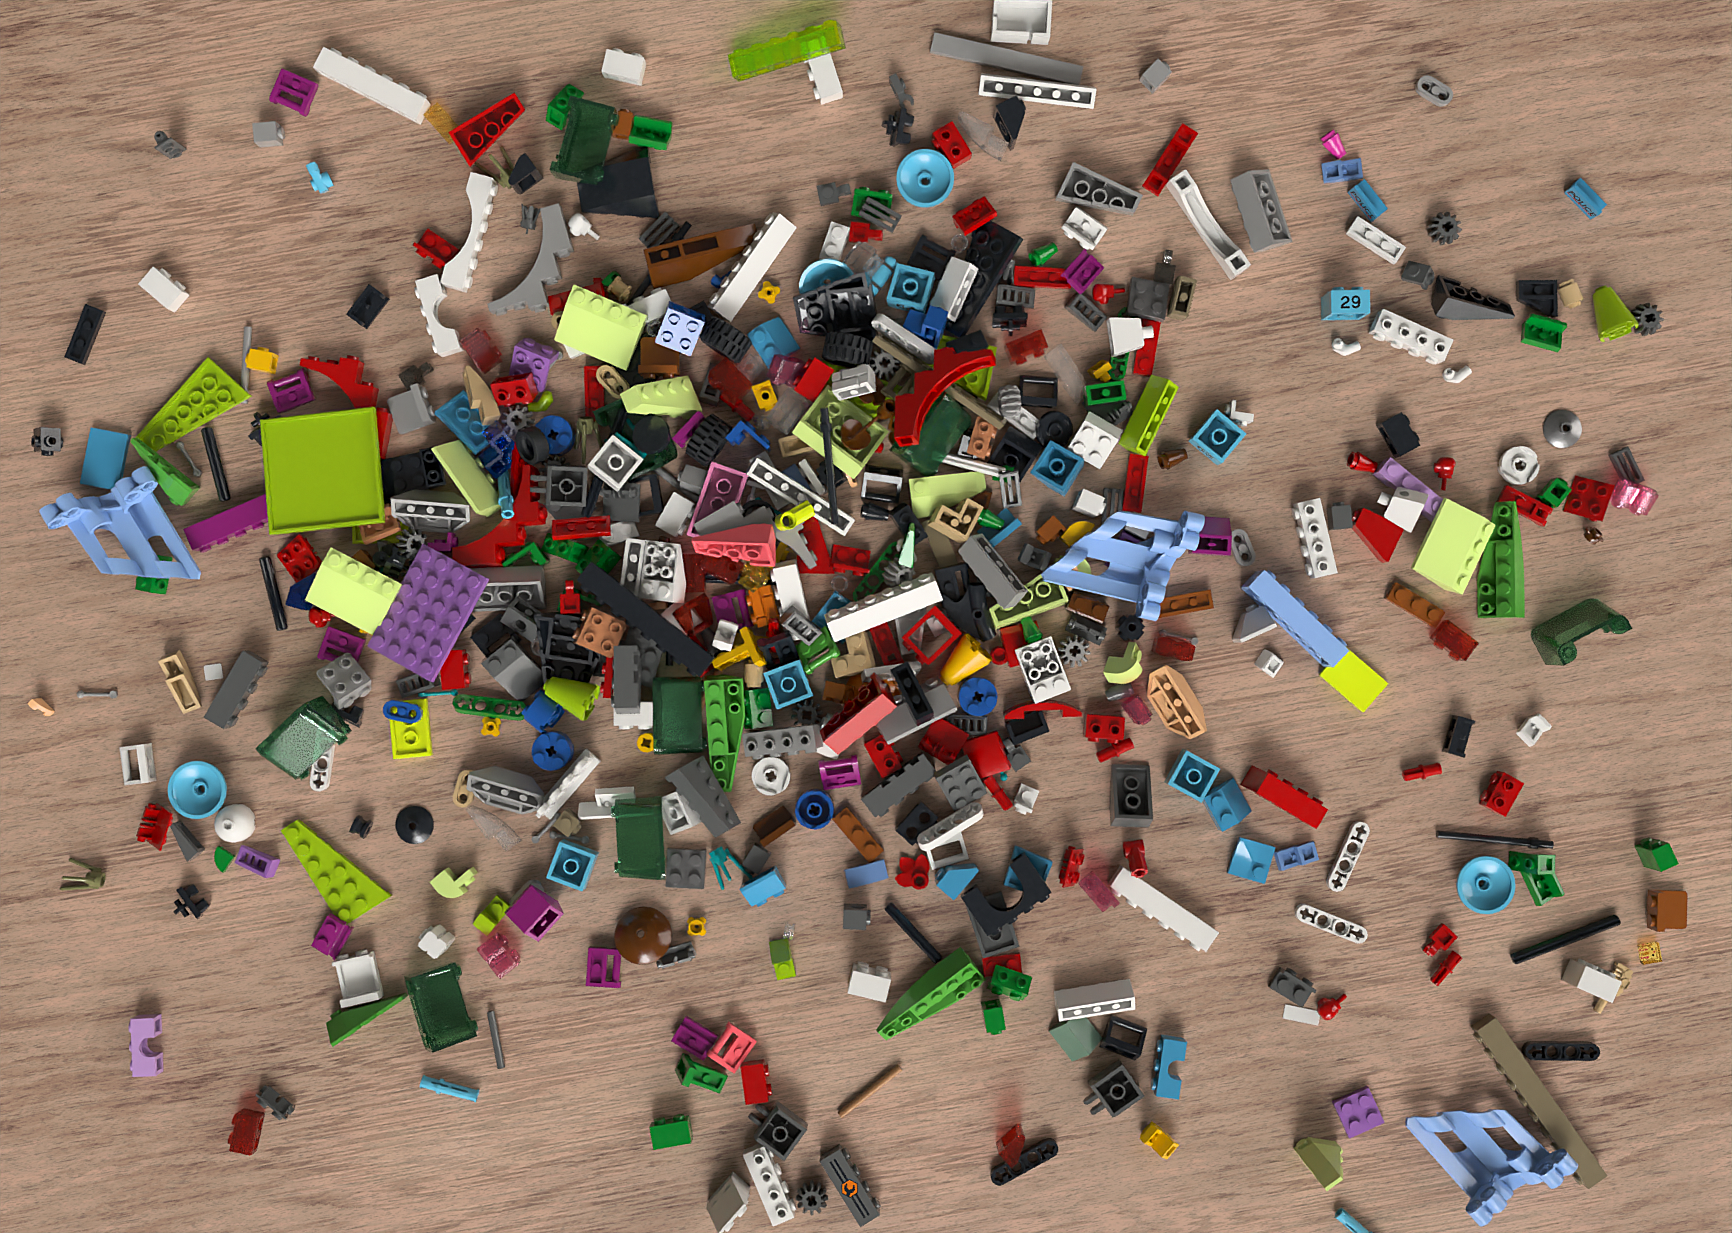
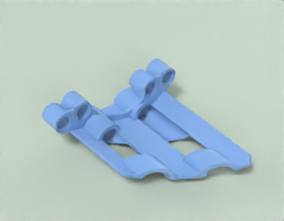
M147 466L133 471L131 477L120 479L116 482L115 487L111 489V493L99 497L89 496L76 499L72 493H66L56 499V503L48 504L39 510L49 529L68 525L96 567L103 574H125L171 579L170 577L200 579L201 571L153 494L158 483ZM106 529L114 533L130 560L108 558L94 534L95 530ZM153 536H161L177 562L160 561L148 539Z
M1118 510L1108 517L1096 530L1091 533L1088 532L1065 551V555L1054 564L1049 565L1041 573V576L1045 582L1137 603L1136 617L1157 621L1160 614V603L1164 599L1165 587L1170 578L1169 571L1175 560L1182 556L1186 549L1193 551L1197 549L1200 538L1199 532L1204 526L1205 516L1185 510L1179 521ZM1125 525L1154 532L1153 537L1139 543L1111 538ZM1086 557L1110 562L1108 569L1098 576L1072 570Z
M1488 1109L1485 1112L1455 1110L1436 1112L1437 1115L1429 1117L1417 1115L1406 1117L1405 1126L1471 1198L1465 1210L1480 1227L1487 1225L1492 1220L1493 1213H1499L1507 1206V1200L1513 1196V1190L1526 1183L1534 1185L1541 1182L1546 1183L1551 1189L1557 1188L1562 1184L1564 1176L1573 1174L1578 1168L1577 1162L1565 1149L1562 1148L1549 1153L1505 1109ZM1503 1126L1522 1147V1150L1511 1151L1499 1147L1483 1128ZM1453 1131L1466 1145L1467 1149L1452 1153L1434 1132Z

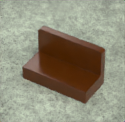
M782 805L753 825V829L759 836L760 843L763 847H766L796 826V822L785 806Z

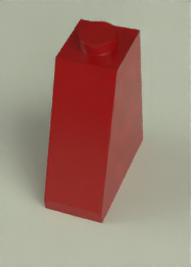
M1359 508L1352 513L1353 531L1380 562H1389L1404 529L1368 509Z

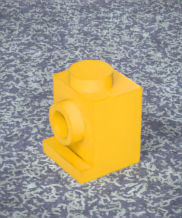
M770 380L752 386L761 411L765 409V412L776 408L775 405L779 403ZM764 393L769 394V398L766 400L762 398Z

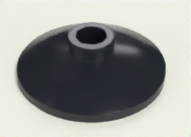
M407 807L396 818V832L406 843L420 844L426 841L433 832V817L423 807ZM411 822L415 823V829L410 828Z

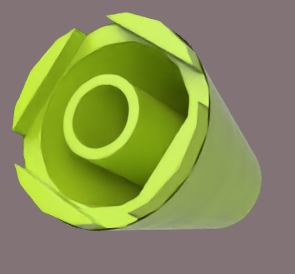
M1605 285L1595 290L1592 296L1598 338L1601 342H1605L1604 338L1609 337L1611 341L1632 332L1631 328L1633 326L1638 328V321L1612 287Z
M558 677L547 679L543 687L545 695L583 721H586L595 707L593 705L595 699L598 700L600 694V686L596 684Z

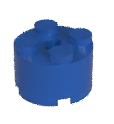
M550 415L536 423L535 426L543 432L548 441L549 455L562 456L572 449L576 433L573 426L564 418ZM554 432H556L557 434H559V435L556 436V440H554L553 438H551V436H553V433H554Z
M972 677L964 681L960 686L958 702L968 714L983 716L991 712L996 706L997 691L994 685L987 679ZM977 691L979 694L982 693L980 701H977L976 699L973 700L972 697L975 696L974 692Z
M539 690L534 696L535 700L533 703L527 705L522 714L525 721L541 734L547 733L545 729L548 726L553 728L565 711L562 706L545 695V691Z
M550 731L540 735L532 746L534 763L548 771L558 770L566 766L574 755L572 741L567 734L561 731ZM554 746V750H556L557 753L552 755V752L549 751V749Z
M821 789L805 791L800 795L795 806V815L799 823L806 828L814 830L825 827L831 821L834 813L832 798ZM812 805L815 807L819 806L818 813L810 811Z

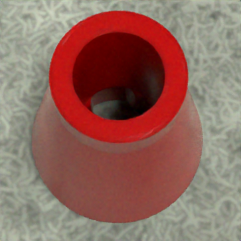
M1352 452L1347 459V466L1351 470L1374 473L1378 466L1377 462L1360 452Z

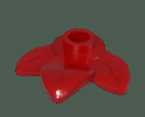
M920 854L916 860L909 857H901L899 866L902 873L895 877L897 883L902 887L912 886L917 890L926 888L929 883L927 873L930 869L926 856ZM918 876L923 878L921 883L916 882Z

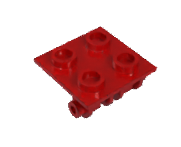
M1575 475L1571 487L1572 490L1568 495L1563 512L1586 517L1593 522H1603L1615 485Z
M300 534L277 554V557L298 586L316 570H319L323 562L319 556H316L318 554L317 551L313 552L314 547H311L307 537L304 538Z
M941 718L931 723L918 748L949 765L957 757L969 734Z
M148 803V806H145L141 820L150 823H140L142 827L138 828L136 834L137 841L145 842L146 840L161 851L162 846L167 840L166 834L172 824L173 814L159 803Z
M1068 846V849L1065 850L1064 859L1069 861L1063 860V863L1068 865L1061 866L1063 869L1060 870L1058 877L1060 879L1059 883L1063 884V888L1072 887L1078 883L1080 878L1079 866L1083 864L1085 857L1083 854L1084 849Z

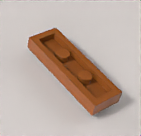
M1394 582L1385 597L1387 601L1432 628L1438 626L1445 614V611L1397 582Z
M1211 589L1165 597L1160 603L1158 618L1213 609Z
M847 806L832 818L869 863L884 851Z

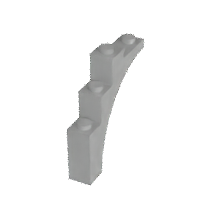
M559 203L540 208L543 222V239L538 258L528 276L516 289L504 297L487 304L489 311L493 315L501 316L511 309L515 311L526 308L525 305H528V308L536 313L545 311L546 307H549L544 284L554 285L558 283V280L562 279L556 257L565 258L574 252L564 213Z
M732 501L693 524L699 536L750 524H772L776 539L789 546L800 556L808 569L817 565L815 563L817 560L816 555L812 550L808 551L805 545L808 543L802 533H798L799 530L804 528L802 525L804 522L796 525L793 529L780 531L772 520L775 516L771 509H766L765 506L743 517L742 514L745 511L739 502L736 504L735 501ZM783 517L782 522L787 527L789 525V519L787 517Z

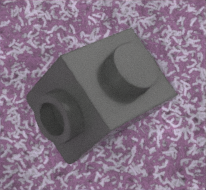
M1408 261L1401 279L1402 281L1421 285L1422 289L1427 290L1428 286L1433 283L1435 274L1429 265Z
M1024 543L1018 561L1029 567L1044 571L1052 554Z

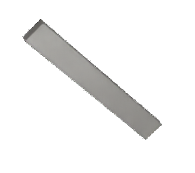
M935 32L930 49L932 54L1059 83L1079 85L1083 66Z

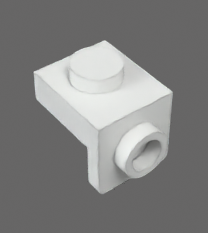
M1231 400L1229 404H1226L1224 415L1232 422H1235L1237 426H1247V424L1253 422L1254 414L1235 411L1236 400Z
M720 619L712 646L720 650L731 651L738 624Z
M1538 713L1526 718L1516 734L1530 747L1537 742L1543 732L1550 730L1552 726Z

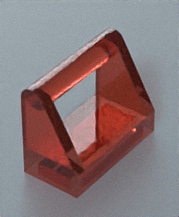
M705 592L683 604L672 613L688 637H693L713 625L710 602ZM694 609L703 620V622L695 627L691 611Z
M1021 1124L1014 1125L996 1142L998 1154L1011 1168L1018 1163L1025 1142V1135Z

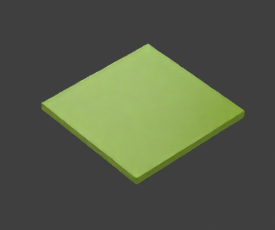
M375 407L260 420L269 535L386 523Z

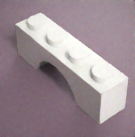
M435 274L416 280L417 287L414 290L417 298H420L422 302L420 309L422 315L428 321L426 328L434 340L432 342L433 350L441 357L464 351L459 332L455 329L443 327L438 319V307L442 300L447 297L445 287L440 283L441 277Z

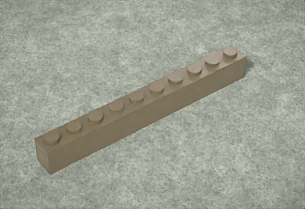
M1488 1014L1471 1026L1474 1031L1473 1037L1479 1044L1482 1043L1484 1045V1052L1490 1059H1494L1496 1062L1494 1066L1501 1075L1504 1074L1508 1079L1506 1080L1507 1085L1512 1091L1515 1090L1518 1093L1517 1099L1530 1110L1528 1115L1535 1123H1539L1541 1126L1539 1130L1544 1137H1549L1552 1142L1550 1144L1554 1151L1562 1148L1565 1149L1577 1162L1578 1168L1574 1175H1572L1574 1180L1579 1185L1583 1184L1586 1188L1590 1189L1606 1178L1607 1174L1497 1018Z

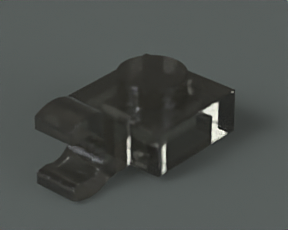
M1165 249L1163 252L1162 263H1156L1153 281L1173 285L1176 265H1170L1173 250Z
M426 362L419 368L413 365L398 376L407 391H410L411 385L416 383L419 385L424 384L426 381L423 377L433 372L434 369L430 363Z

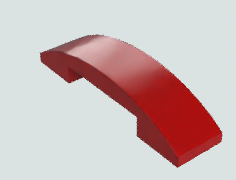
M1182 123L1142 187L1159 196L1198 133Z
M1044 700L1036 704L1033 701H1027L1003 712L1004 719H1024V711L1060 710L1062 717H1082V712L1078 708L1056 700Z

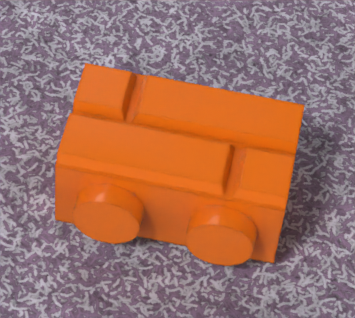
M771 585L748 590L749 595H746L748 606L753 608L754 613L751 614L753 625L757 624L758 628L768 626L769 618H780Z

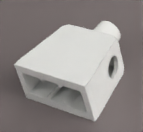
M1112 317L1106 321L1111 357L1142 348L1144 346V339L1152 338L1154 335L1153 327H1142L1140 318Z
M1397 487L1393 496L1382 492L1377 502L1388 507L1384 514L1386 519L1411 533L1429 495Z

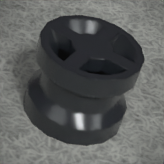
M358 815L353 821L349 832L352 834L357 833L360 838L365 839L372 828L373 821H366L362 816Z

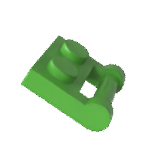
M826 626L820 629L822 634L810 646L803 641L795 645L803 664V670L807 675L813 673L814 669L831 658H836L840 655L831 632ZM827 649H829L828 652H826L825 654H823V655L820 656L819 658L815 659L814 661L810 662V660H812L813 658H815L816 656H818V655L821 654L822 652H824V651H826Z

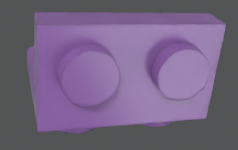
M523 338L514 347L509 376L532 372L537 391L542 392L545 390L550 365L557 360L559 351L554 350L551 346L536 343L533 339Z

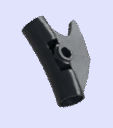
M969 583L963 598L958 602H954L945 594H941L946 612L954 625L980 639L982 642L988 641L997 635L989 614L985 585L983 583Z

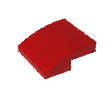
M1033 620V622L1036 624V626H1037L1038 629H1039L1037 620ZM1022 624L999 628L1008 667L1020 666L1015 650L1028 645V643H1025Z
M997 730L967 739L962 747L964 754L969 757L980 779L1011 769V764L1004 752V744Z

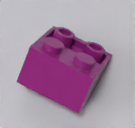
M1205 516L1204 526L1199 532L1198 547L1195 551L1188 549V554L1231 556L1232 532L1230 518Z
M530 884L505 911V914L524 934L539 942L562 917L564 912L557 900Z

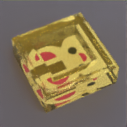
M1659 942L1637 945L1642 965L1662 962Z

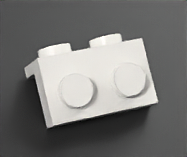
M1078 206L1061 227L1066 236L1071 239L1076 238L1080 241L1079 244L1087 250L1089 248L1093 250L1108 229Z

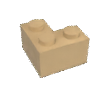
M969 498L960 501L955 512L941 505L935 508L927 525L954 541L962 543L968 540L984 507Z
M865 631L845 638L849 654L831 659L835 678L840 680L862 674L864 669L876 667L869 636Z

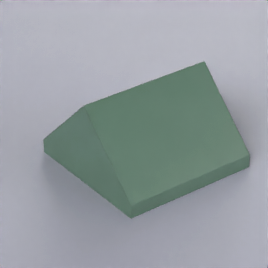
M1087 1017L1060 1021L1048 1030L1072 1062L1090 1055L1102 1039Z

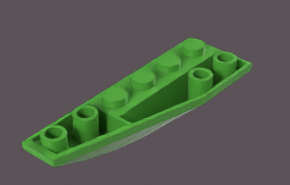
M1516 501L1495 502L1491 522L1495 524V527L1485 546L1477 579L1478 618H1525L1524 562Z
M707 675L704 679L710 768L723 791L731 792L745 720L743 678L730 675Z
M959 947L931 968L905 992L885 1016L876 1031L885 1040H888L963 999L969 992L979 987L986 978L968 954Z

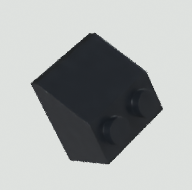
M1017 95L996 105L993 118L1010 151L1014 149L1026 110L1024 102L1019 100Z
M1010 426L987 463L1000 467L1007 465L1014 467V469L1017 468L1019 482H1021L1040 452L1042 445Z

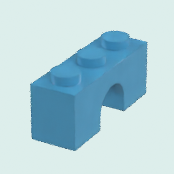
M1161 1034L1160 1040H1157L1156 1051L1158 1052V1059L1154 1060L1153 1066L1156 1073L1155 1078L1151 1080V1090H1153L1157 1097L1179 1100L1182 1080L1178 1075L1169 1074L1168 1066L1176 1060L1185 1061L1187 1041L1182 1037Z

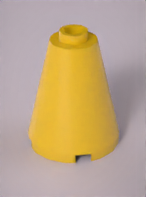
M964 634L941 669L940 679L946 685L954 686L988 665L993 659L986 649L983 650L980 647L981 644L974 637Z

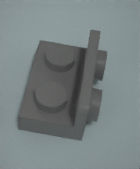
M1279 967L1268 987L1303 1008L1311 993H1316L1317 991L1312 987L1314 983L1304 977L1302 980L1296 977L1297 973L1288 967L1286 970Z

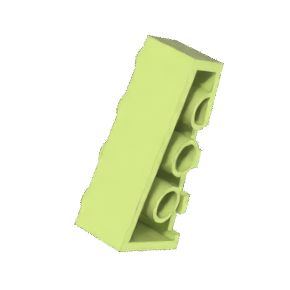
M688 375L635 385L620 394L627 413L645 415L652 413L655 416L669 415L672 418L682 417L683 419H689L697 411H703Z
M1040 574L1024 585L1028 592L1016 606L1003 609L997 603L989 609L995 630L1021 621L1025 617H1032L1067 604L1069 600L1064 587L1045 582Z

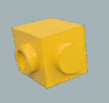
M257 347V350L250 348L245 358L246 367L255 371L276 374L279 355L269 352V349L264 347Z

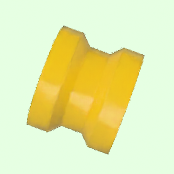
M644 733L637 740L639 750L647 753L653 751L658 744L657 737L652 733Z

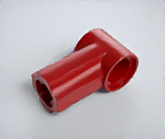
M1143 840L1124 841L1123 852L1125 859L1128 860L1131 876L1141 878L1148 874Z

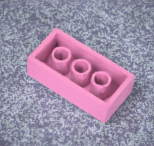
M711 462L686 535L698 537L699 534L693 524L732 501H735L736 504L740 503L749 476L746 473Z

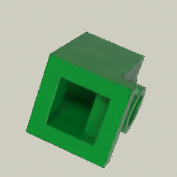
M1552 478L1535 497L1547 506L1557 508L1572 489L1567 486L1568 483L1562 478Z

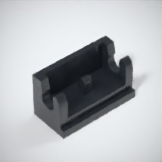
M368 284L346 315L365 329H368L390 299Z
M1452 715L1442 752L1465 758L1466 754L1464 752L1472 725H1475V720Z

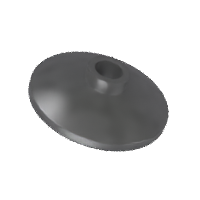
M1555 411L1544 421V437L1554 447H1570L1581 436V422L1570 411ZM1563 425H1566L1568 428L1566 432L1563 430Z

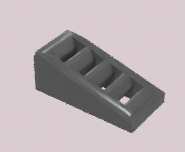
M998 284L995 306L1014 307L1016 305H1023L1024 308L1034 309L1036 289ZM1003 291H1007L1006 300H1003ZM1011 292H1014V301H1010ZM1018 293H1022L1021 302H1018ZM1026 293L1029 294V304L1025 303Z
M1078 292L1064 306L1066 310L1094 332L1098 330L1107 318L1091 301ZM1079 300L1080 303H1079L1078 306L1075 308L1074 305H1075V304L1077 303V301ZM1085 305L1086 308L1084 309V311H1083L1082 313L1079 312V311L1082 309V307ZM1091 310V315L1088 318H1086L1085 316ZM1096 315L1099 316L1094 323H1091Z
M710 362L699 395L700 402L715 407L718 406L729 368ZM712 371L721 373V374H723V375H722V376H718V375L712 374ZM710 379L720 381V384L710 381ZM710 386V387L716 388V389H718V390L715 391V390L709 389V388H707V387Z
M790 606L779 618L782 626L808 646L822 634V631L794 606ZM810 630H813V632L806 638L805 635Z
M416 673L398 679L396 683L401 697L405 698L441 685L439 676L437 675L434 682H430L422 677L425 684L424 687L420 676ZM413 678L415 680L417 689L415 688L414 682L412 680ZM405 681L408 682L409 688L411 690L410 692H408Z
M948 715V722L953 725L954 719H958V728L961 730L962 719H965V730L963 731L969 735H983L987 733V716ZM970 720H973V730H969ZM977 720H981V731H977Z
M182 821L171 824L170 828L187 862L194 860L205 850Z

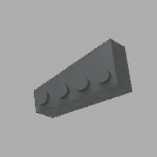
M921 751L905 763L902 768L892 773L862 796L861 800L874 817L878 815L882 817L889 812L888 808L893 804L896 806L905 799V795L914 793L920 788V784L931 780L934 777L933 773L937 771Z
M704 756L684 765L665 777L668 782L672 781L677 787L676 792L687 799L689 802L688 806L692 811H697L700 815L699 819L715 838L741 823Z

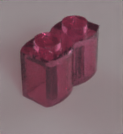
M775 354L766 376L771 379L770 381L773 384L779 386L785 384L794 388L793 382L798 375H803L805 371L803 366L806 362L796 357Z
M1620 477L1615 484L1610 502L1612 506L1618 509L1627 508L1634 515L1640 516L1642 514L1647 516L1659 495L1656 490Z
M1134 694L1120 704L1134 724H1141L1143 726L1152 720L1151 716L1153 713L1140 695Z
M497 932L481 944L477 951L489 964L496 976L501 979L521 963L519 960L521 957L515 949L512 950L508 946L509 941L505 935H500Z

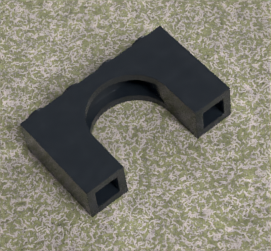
M1022 852L1008 862L1022 883V895L1013 906L999 908L992 905L977 884L961 894V899L987 936L998 934L1002 930V926L1007 923L1008 925L1014 923L1018 919V915L1023 912L1024 914L1030 912L1034 908V904L1037 902L1043 903L1050 897L1049 894L1052 893L1025 852Z

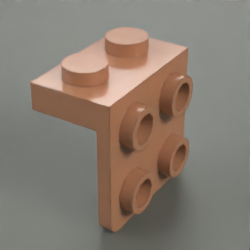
M589 607L588 610H584L580 620L583 622L580 628L577 627L573 633V643L611 658L614 655V646H618L627 625L624 621Z

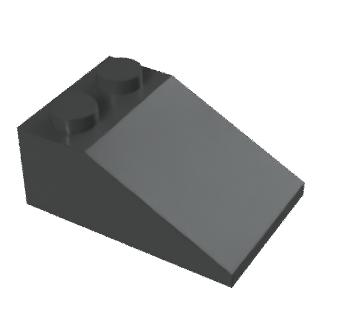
M513 635L481 662L490 675L517 701L523 702L544 685L542 668Z
M1111 765L1110 826L1149 828L1153 821L1150 765Z

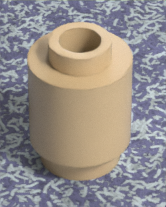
M1574 279L1558 285V292L1564 307L1569 306L1572 309L1581 305L1580 301L1584 300Z
M748 660V664H744V682H746V687H761L764 665L759 667L752 660Z

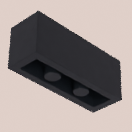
M908 661L890 669L891 677L916 726L934 719V711Z

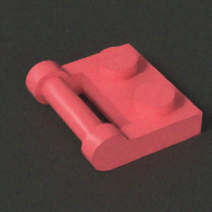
M728 1021L725 1026L726 1029L713 1048L707 1051L706 1055L735 1074L757 1041ZM732 1032L736 1034L723 1055L719 1056V1051Z

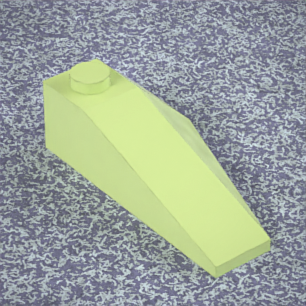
M1308 1137L1307 1139H1301L1296 1144V1147L1293 1148L1326 1191L1343 1180V1168L1341 1166L1343 1150L1336 1141Z

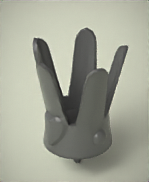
M521 204L522 221L520 222V227L525 228L526 234H528V229L535 230L536 228L535 223L540 213V208L539 210L538 208L534 209L531 205L527 210V206Z
M1014 260L1010 261L1002 274L1003 279H1007V285L1011 284V277L1014 283Z

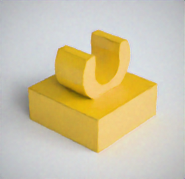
M1102 359L1089 368L1087 372L1091 377L1099 378L1101 382L1104 381L1106 383L1111 379L1108 371L1112 367L1108 361Z

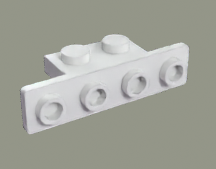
M634 787L595 789L596 802H581L578 809L579 820L655 815L656 800L655 798L636 799Z

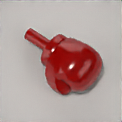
M1095 284L1092 288L1093 300L1099 301L1100 304H1107L1109 298H1114V293H1125V288L1114 289L1113 284Z
M1440 457L1433 466L1434 472L1438 473V478H1442L1441 490L1446 491L1447 479H1452L1456 461L1450 457Z
M319 607L310 608L308 613L310 623L314 624L316 628L325 627L327 621H331V617H335V615Z
M1346 994L1341 995L1337 1000L1334 998H1321L1317 1002V1013L1326 1021L1334 1018L1341 1009L1339 1004L1347 998Z

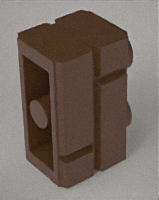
M1073 591L1070 594L1065 610L1103 624L1110 606Z

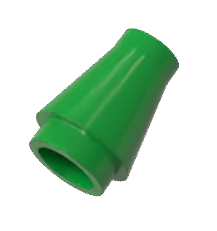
M1054 242L1034 248L1028 254L1029 260L1035 267L1038 265L1042 266L1058 252V248Z
M983 508L977 520L978 525L999 531L1005 520L999 518L988 508Z
M1030 616L1020 621L1025 643L1029 645L1043 639V634Z

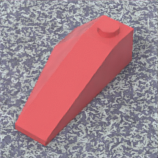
M750 524L692 538V544L696 553L718 558L724 555L736 562L742 559L750 561V565L775 567L776 536L772 524Z

